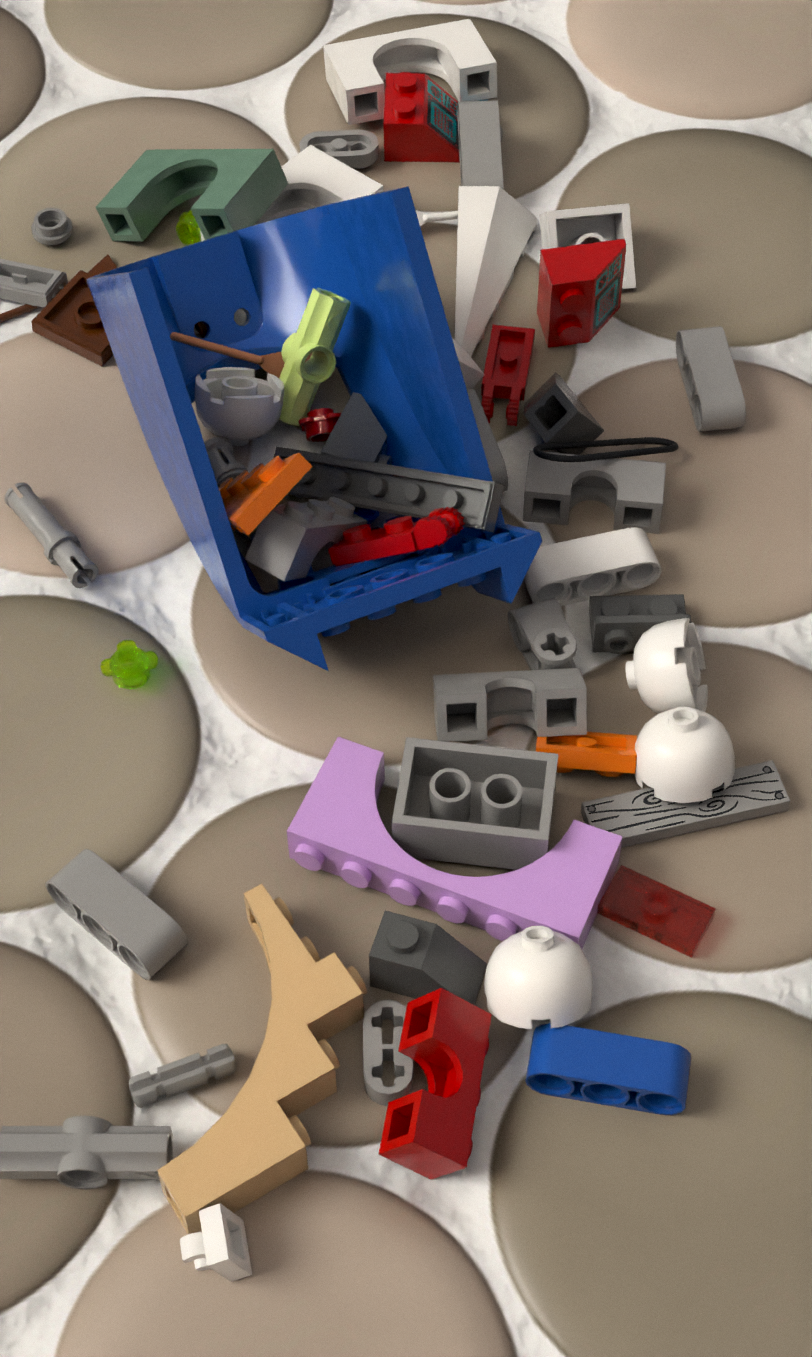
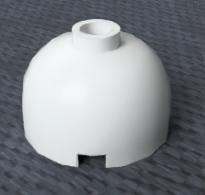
M222 367L207 370L206 379L202 380L200 375L195 378L196 411L202 425L214 435L227 438L234 446L247 445L249 440L262 437L274 427L280 418L283 406L284 385L283 381L275 375L267 373V381L255 378V369Z
M690 618L670 620L652 626L642 634L634 648V660L626 662V678L630 690L638 689L642 701L653 712L662 713L677 707H690L703 712L706 711L708 686L706 684L698 687L701 682L700 670L706 669L705 658L697 628L694 623H689Z
M677 707L664 711L645 723L635 743V751L637 753L636 782L642 789L643 782L647 786L654 788V797L663 801L677 803L704 801L712 798V789L724 783L725 790L732 782L735 773V755L732 741L724 725L713 715L690 707Z
M544 926L525 928L523 931L513 934L501 942L489 959L484 981L487 1008L501 1022L518 1028L533 1029L532 1020L550 1019L551 1028L563 1027L580 1020L591 1009L593 991L591 966L579 944L567 936Z

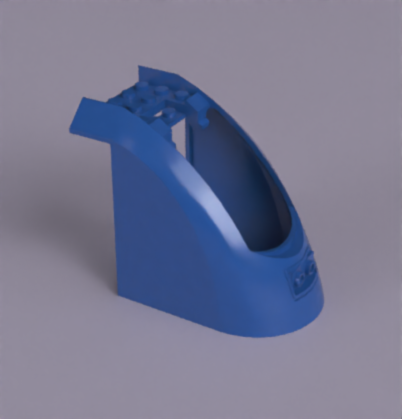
M409 186L339 201L270 220L149 257L86 279L135 414L173 505L211 581L243 628L267 642L329 671L317 633L321 632L323 637L340 634L351 628L350 621L367 616L369 620L389 616L397 611L395 605L411 599L413 603H423L436 599L442 595L441 588L455 583L459 587L471 585L480 594L512 604L542 543V538L538 531L505 524L500 507L494 533L463 527L460 533L452 536L446 543L440 546L436 545L435 547L341 566L332 565L315 572L312 566H310L306 578L282 581L278 578V589L268 593L264 592L236 544L192 403L195 401V378L200 375L202 380L206 379L207 370L222 367H242L255 370L263 368L255 363L173 341L170 338L172 332L198 338L194 334V326L196 323L202 322L207 328V333L201 338L202 340L259 356L281 352L285 340L297 332L313 288L331 291L351 302L332 351L336 358L335 367L350 397L353 392L362 394L387 434V455L392 456V465L493 482ZM238 309H242L247 316L246 322L241 326L234 320V314ZM398 515V516H395V517L386 519L385 522H388V521L393 520V519H396V518L404 517V516H399V515ZM412 518V521L417 522L418 519ZM377 568V570L368 572V573H366V574H363V575L360 574V573H363V572H365V571H368V570Z

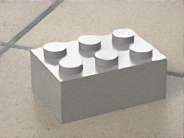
M406 737L392 818L393 840L410 856L419 859L514 870L533 863L548 852L558 754Z

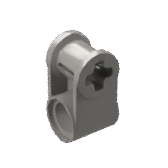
M553 597L508 612V623L512 638L518 650L522 652L530 670L576 668L573 660L577 651L576 638L572 634L565 620L563 610L556 598Z

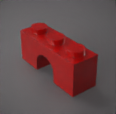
M439 988L407 1003L398 1052L412 1058L421 1066L427 1078L428 1091L421 1089L388 1102L378 1155L430 1180L467 1168V1162L473 1148L471 1138L476 1108L481 1099L480 1084L484 1059L489 1049L488 1035L492 1014L443 988Z

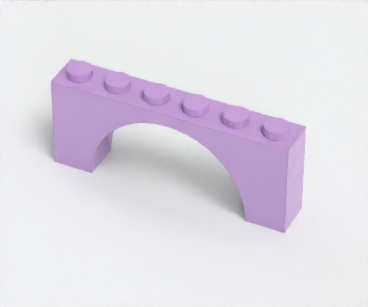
M337 737L287 829L289 858L294 859L300 866L308 870L318 871L321 869L340 876L354 887H369L386 893L400 904L407 906L418 905L432 910L449 922L456 924L464 922L486 930L489 935L500 941H504L525 928L544 926L567 936L579 944L581 949L583 948L618 867L623 836L573 820L563 838L549 852L518 870L481 877L460 876L436 870L406 853L387 832L380 818L377 801L385 781L384 752Z

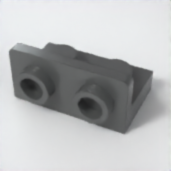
M684 594L590 596L589 599L592 652H610L613 654L634 652V648L642 634L652 626L683 618H690L689 623H692L691 615L686 614Z

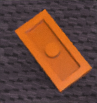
M587 731V735L537 737L536 751L558 754L557 773H567L574 769L594 770L602 776L617 777L624 773L635 774L637 760L635 743L637 735Z

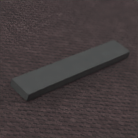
M276 446L274 457L279 456L283 460L299 452L313 466L289 491L288 496L326 501L330 497H336L352 504L355 508L399 516H411V518L415 519L428 517L434 509L453 507L458 509V512L462 513L461 515L464 517L463 522L465 524L462 527L494 533L504 489L502 484Z

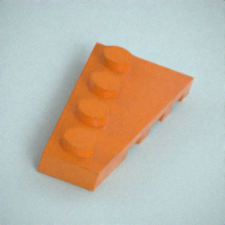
M298 452L283 460L276 456L265 466L263 463H260L250 473L245 470L235 479L230 477L219 486V491L232 530L236 529L239 533L244 532L245 535L249 536L313 466Z

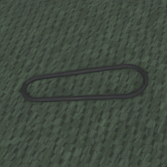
M641 437L546 443L534 447L533 452L539 458L550 461L585 462L674 452L678 449V444L664 438ZM635 444L665 445L661 447L573 456L543 452L545 450Z

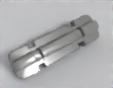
M221 1044L207 1049V1055L202 1057L199 1053L158 1067V1073L151 1075L147 1071L133 1076L129 1079V1089L136 1106L142 1108L159 1102L158 1097L165 1094L166 1098H170L205 1085L210 1077L214 1076L218 1080L232 1075L236 1071V1061L229 1045Z

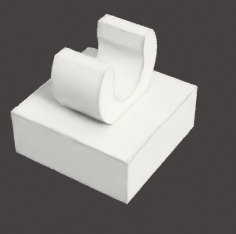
M220 1203L199 1210L202 1232L191 1233L180 1238L183 1262L194 1261L195 1270L212 1269L231 1282L252 1275L244 1220Z

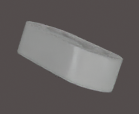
M388 999L371 1005L365 1012L363 1020L364 1086L370 1099L384 1106H388L390 1101L410 1094L413 1087V1059L398 1052L406 1007L398 1001ZM382 1020H393V1044H383ZM383 1061H394V1075L396 1077L394 1086H383L381 1078L383 1075Z

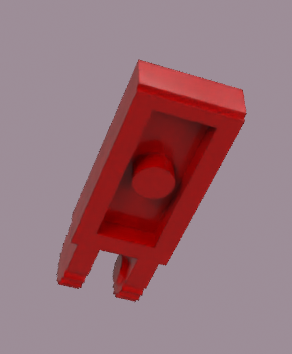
M492 325L484 368L485 375L481 383V405L489 423L494 413V398L510 399L506 408L507 425L517 426L521 400L524 401L535 340V329Z
M446 507L445 509H434L428 517L421 518L417 522H413L411 516H404L384 523V528L371 530L370 524L359 525L343 532L344 539L328 550L332 563L335 566H341L432 548L446 543L449 538L460 533L463 529L462 526L465 524L463 522L464 517H462V513L458 512V509Z

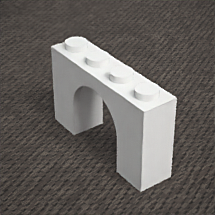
M470 19L323 45L326 80L348 125L384 119L385 91L383 81L386 80V73L420 72L436 75L450 85L459 102L480 101L497 97V62Z
M309 145L281 166L289 184L255 225L330 203L371 195V192L380 193L383 192V185L316 147ZM200 230V233H201V241H204L205 239H204L203 234H202V232H201V230Z

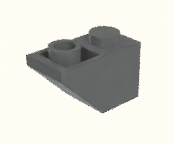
M556 372L524 403V416L546 443L593 441L604 432V429ZM586 448L557 449V451L564 454L580 455Z

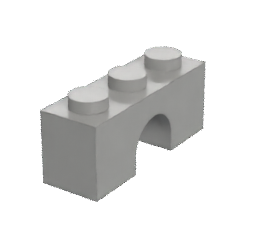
M530 450L524 491L523 521L568 525L569 513L573 506L582 501L595 500L606 504L613 511V530L637 527L643 529L646 533L659 534L666 463L618 458L585 462H557L539 458ZM547 452V453L556 454V455H567V456H573V455H575V454H564V453H556V452Z
M330 497L326 501L309 499L307 503L288 501L286 505L275 506L259 524L245 559L282 581L306 578L311 565L319 570L335 565L332 563L328 549L344 539L343 532L345 530L367 524L368 521L354 514L355 507L352 504L336 497Z
M580 668L433 675L434 718L438 741L488 740L487 731L492 727L504 724L529 726L536 731L537 737L587 735V688Z

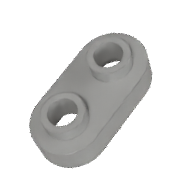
M366 130L318 131L305 135L300 141V152L309 145H312L355 169L366 168L374 164L379 157L378 138L372 132Z

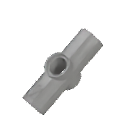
M74 1116L66 1119L63 1122V1126H2L0 1131V1179H57L61 1184L75 1189L103 1187L107 1184L108 1179L159 1180L157 1170L173 1160V1134L171 1126H113L109 1121L95 1116Z

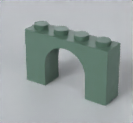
M274 149L146 150L95 208L112 241L143 242L168 212L184 201L201 195L190 209L204 239L207 240L255 225L289 183Z

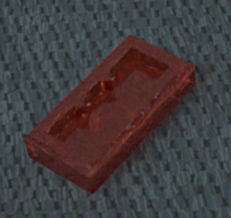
M621 865L599 902L597 913L692 958L714 918L716 908Z

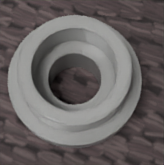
M46 208L35 215L31 230L37 242L54 246L66 241L72 235L73 227L71 220L64 211L58 208Z

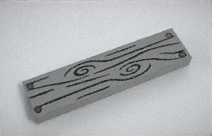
M771 760L735 768L731 784L725 790L724 783L712 789V798L704 801L691 803L663 801L654 797V788L649 787L582 802L581 814L586 824L623 836L621 848L788 811L790 798L774 761Z

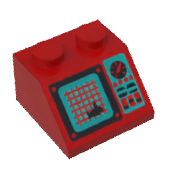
M410 72L386 73L383 122L384 162L460 163L457 104L459 101L426 74Z
M625 239L540 250L537 315L548 348L590 342L619 310L627 245Z

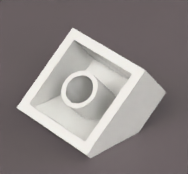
M629 203L547 211L539 215L542 249L625 239L627 245L622 289L636 288Z

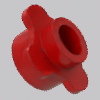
M332 408L314 409L307 412V417L298 420V423L302 427V431L306 433L307 441L323 442L327 441L341 413H334Z

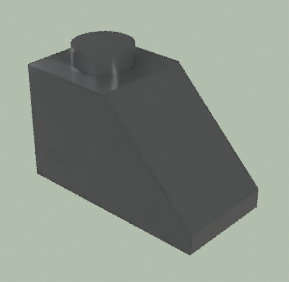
M352 393L322 448L321 454L392 465V456L387 455L388 436L362 394Z
M386 910L369 953L370 987L414 999L443 988L475 1005L487 968L486 962L437 924Z

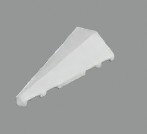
M459 186L455 341L466 350L470 357L477 344L481 343L485 334V327L490 317H494L514 276V268L520 256L523 257L532 232L535 233L537 229V217L500 186Z

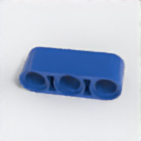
M551 1023L541 1024L533 1032L525 1081L532 1090L549 1096L660 1115H674L683 1112L686 1108L692 1057L686 1048L669 1042L568 1025L551 1028Z

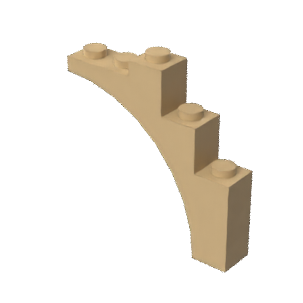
M263 884L245 892L244 900L247 920L265 953L271 976L272 1001L264 1042L249 1078L225 1114L193 1146L157 1170L163 1194L187 1234L202 1232L199 1210L220 1203L235 1213L308 1170L306 1147L311 1145V1140L304 1125L296 1115L337 1092L335 1070L340 1067V1064L327 1039L364 1018L363 996L367 994V989L358 971L353 966L345 968L335 952L320 960L319 954L311 940L307 936L300 939L291 927L294 925V921L284 901L280 897L273 900Z

